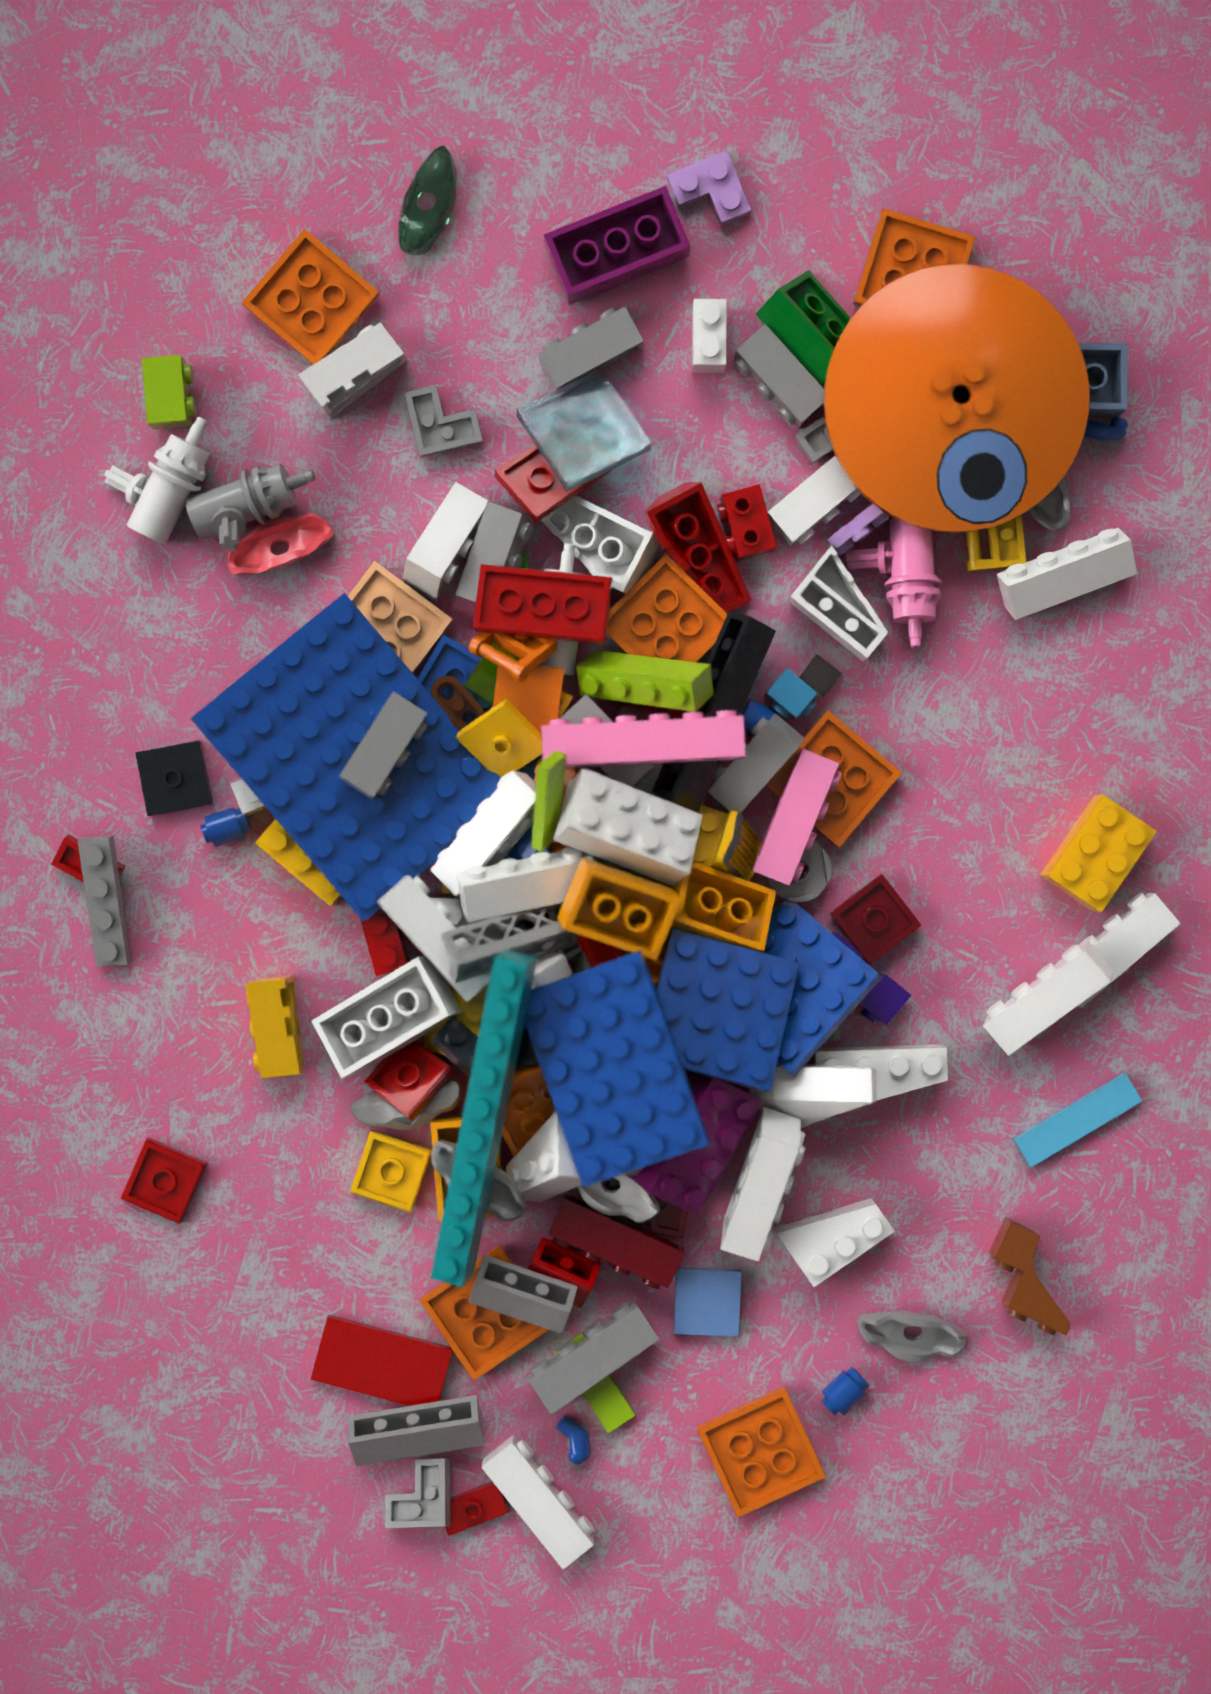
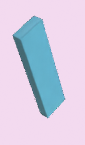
M1123 1072L1012 1139L1029 1167L1032 1168L1141 1103L1142 1099L1127 1074Z

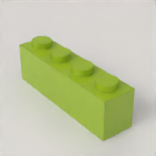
M595 650L576 666L580 696L587 694L593 698L695 712L714 695L710 664Z

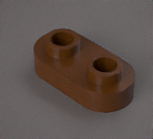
M443 676L433 683L431 696L447 713L450 721L459 731L468 725L463 719L465 713L473 712L476 719L485 713L480 704L456 678ZM446 687H451L454 690V696L451 699H445L442 696V691Z

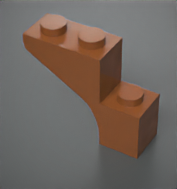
M1005 1217L989 1253L996 1259L995 1264L1009 1272H1013L1014 1268H1016L1002 1299L1005 1306L1009 1308L1007 1313L1024 1322L1027 1317L1039 1322L1037 1325L1039 1329L1055 1336L1058 1331L1067 1336L1070 1329L1069 1320L1035 1273L1034 1253L1041 1236L1034 1230Z

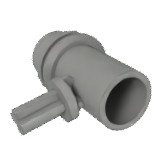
M282 464L271 468L256 466L252 468L251 472L248 469H244L239 480L186 499L187 512L193 528L201 539L217 534L221 549L228 548L230 552L237 550L236 544L239 543V536L244 532L246 523L257 520L262 524H267L269 518L272 520L279 518L284 509L297 505L294 489L307 485L309 482L314 481L316 477L311 470L289 477Z

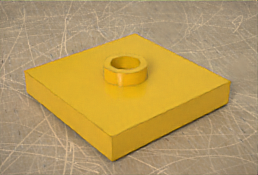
M507 698L458 731L456 739L488 771L497 773L500 778L512 770H519L543 754L542 734Z
M371 1129L350 1192L411 1213L432 1154V1149Z

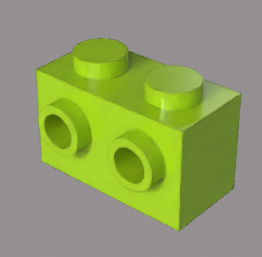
M181 355L141 358L147 424L154 430L192 426V417L196 416L195 398L193 396L190 397L189 384L194 382L191 364H187V361Z

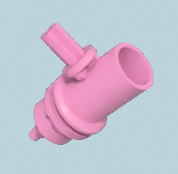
M893 518L889 521L890 541H879L878 548L846 551L847 570L879 568L880 574L891 573V578L885 582L884 586L885 589L890 590L886 593V601L893 608V622L908 624L910 646L918 648L921 646L922 638L921 623L936 620V605L941 599V590L938 587L942 586V580L935 576L933 531L921 529Z

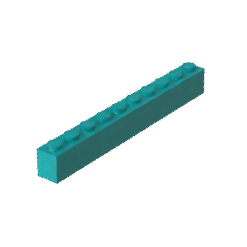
M504 950L494 957L430 1277L431 1279L458 1287H463L474 1275L538 960L537 957Z

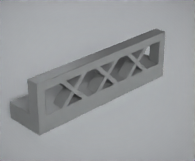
M563 903L496 916L443 932L441 939L452 959L450 975L454 983L492 972L494 957L504 950L540 957L574 946L578 937L577 933L563 929L559 921L555 922L544 918L545 913L558 908L561 910ZM522 919L535 923L534 929L529 931L518 929L514 925L516 921ZM494 928L504 932L505 936L503 939L494 941L484 937V934L487 930ZM465 938L475 942L473 948L459 952L454 941Z

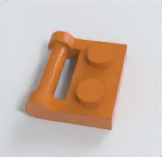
M480 632L471 640L468 651L476 657L483 656L511 673V678L519 683H523L527 680L533 669L557 651V640ZM494 642L521 660L518 662L490 646V644Z

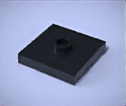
M200 740L135 752L147 816L213 804Z

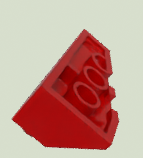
M685 482L659 496L644 511L657 542L681 569L727 614L729 610L734 611L752 601L702 482Z

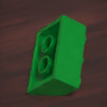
M808 270L777 289L757 311L756 316L762 321L763 325L766 324L814 379L823 386L832 352L851 317Z

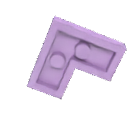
M727 150L667 174V181L678 208L709 196L721 226L751 214L750 205Z

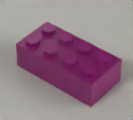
M666 185L544 234L546 250L569 305L689 257L690 244Z
M690 1072L687 1078L711 1143L707 1146L645 1166L637 1175H633L631 1179L649 1194L699 1216L759 1109L762 1100L740 1085Z

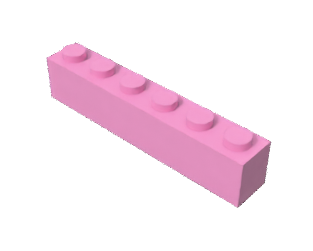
M733 710L716 712V717L703 718L702 712L683 713V719H669V714L649 715L648 721H636V716L616 717V722L603 723V718L601 717L583 718V724H569V719L549 720V726H541L543 760L557 750L566 754L565 768L745 759L743 716H737L736 711Z

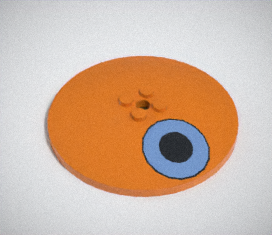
M953 264L930 267L907 274L879 290L860 307L840 335L832 352L824 384L823 403L826 428L834 454L851 483L872 504L875 503L891 517L906 524L936 532L962 533L988 529L1008 522L1034 507L1057 486L1072 465L1080 449L1089 415L1090 394L1088 374L1080 346L1065 319L1044 296L1023 281L1006 273L975 265ZM962 386L969 391L970 398L967 403L959 404L954 401L952 391L955 387Z

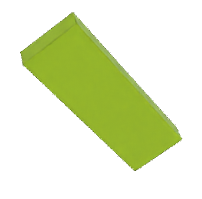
M557 750L537 766L531 845L533 849L540 852L554 841L562 808L566 754Z
M581 1332L570 1340H574L576 1343L584 1338L585 1335ZM610 1374L582 1393L608 1433L636 1416L635 1411Z

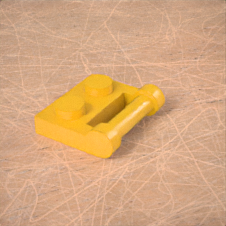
M1022 514L1008 522L988 528L990 559H982L979 530L966 532L969 561L966 562L967 572L1002 569L1014 564L1026 563Z

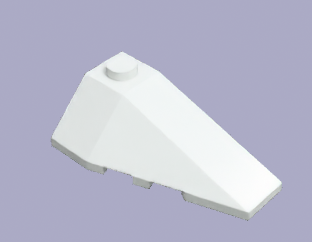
M578 496L573 497L541 519L549 530L564 544H574L575 557L584 564L592 575L612 577V587L623 593L628 592L653 567L662 549L654 533Z
M777 1062L771 1091L767 1093L750 1088V1092L762 1100L759 1107L761 1112L763 1107L800 1118L801 1128H804L815 1122L823 1121L832 1116L877 1102L876 1068L805 1064L793 1077Z

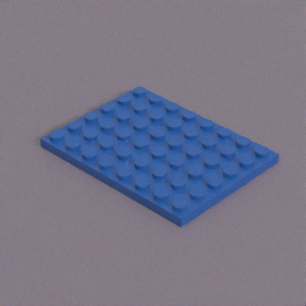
M345 592L190 718L363 922L381 908L376 901L405 875H409L414 879L438 860L437 856L445 848L450 847L457 838L458 830L473 819L478 813L477 808L480 803L491 797L498 788L497 784L501 779L497 773L488 771L456 739L459 730L452 724L447 713ZM394 691L427 712L423 721L428 723L418 741L412 737L405 747L410 753L401 768L393 766L388 774L392 782L384 795L380 796L376 793L374 798L370 799L338 778Z

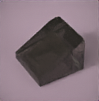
M815 654L799 678L815 690L818 697L823 699L842 673L818 654Z

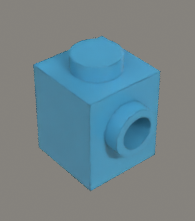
M788 668L764 695L774 703L771 708L785 720L789 716L793 720L799 715L805 718L817 704L813 700L817 692Z

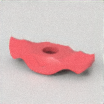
M313 513L298 517L285 516L269 520L267 524H260L250 534L240 539L239 543L236 544L237 550L233 552L228 551L229 571L233 575L259 574L292 564L312 554L332 539L335 535L334 529L325 519ZM279 541L288 542L289 549L286 553L278 556L272 553L275 543Z

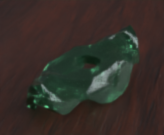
M439 146L427 157L415 173L404 196L399 215L398 243L400 249L407 254L423 255L428 252L438 236L446 228L451 217L456 199L457 171L454 159L445 146ZM424 193L433 194L436 198L434 207L430 210L420 209L417 205L420 195Z

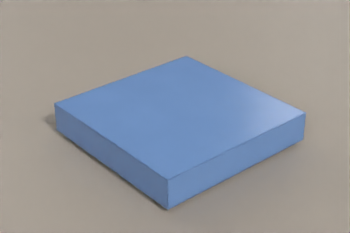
M678 1267L675 1285L674 1334L739 1337L741 1270Z

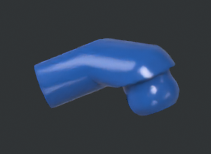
M1113 417L1110 425L1087 420L1084 436L1101 441L1121 440L1127 434L1125 430L1128 422L1121 417Z
M564 1415L555 1429L570 1439L569 1460L574 1464H581L590 1456L589 1434L584 1428Z

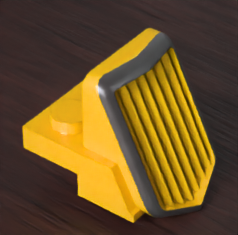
M702 805L699 812H697L703 816L693 861L750 881L756 873L751 871L761 847V839L755 831L756 829L749 824L740 812L730 810L729 814Z

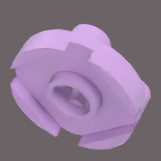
M874 503L857 515L849 524L844 525L828 539V542L833 546L838 556H841L854 546V543L862 541L875 531L872 524L877 528L891 516Z

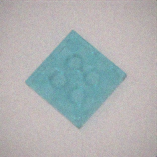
M601 369L517 409V418L567 492L651 450L652 443Z

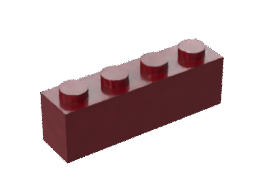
M565 1194L548 1235L553 1236L552 1241L559 1246L570 1249L571 1245L583 1250L582 1255L595 1262H600L601 1259H604L613 1264L612 1269L627 1276H630L631 1272L643 1277L642 1282L655 1289H660L661 1286L669 1288L684 1255V1247L616 1216L601 1214L587 1203L568 1194Z

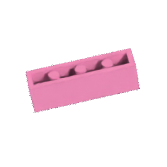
M805 749L799 751L751 871L790 886L792 880L798 881L804 867V863L799 862L804 850H811L817 833L812 832L816 820H823L829 805L828 802L824 801L829 789L834 791L840 779L841 772L836 771L839 763Z

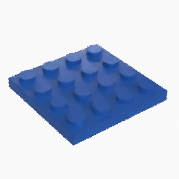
M784 898L771 914L765 949L762 953L799 963L777 1060L794 1077L882 977L796 902Z
M672 928L669 933L656 992L684 1070L763 1092H770L799 963Z

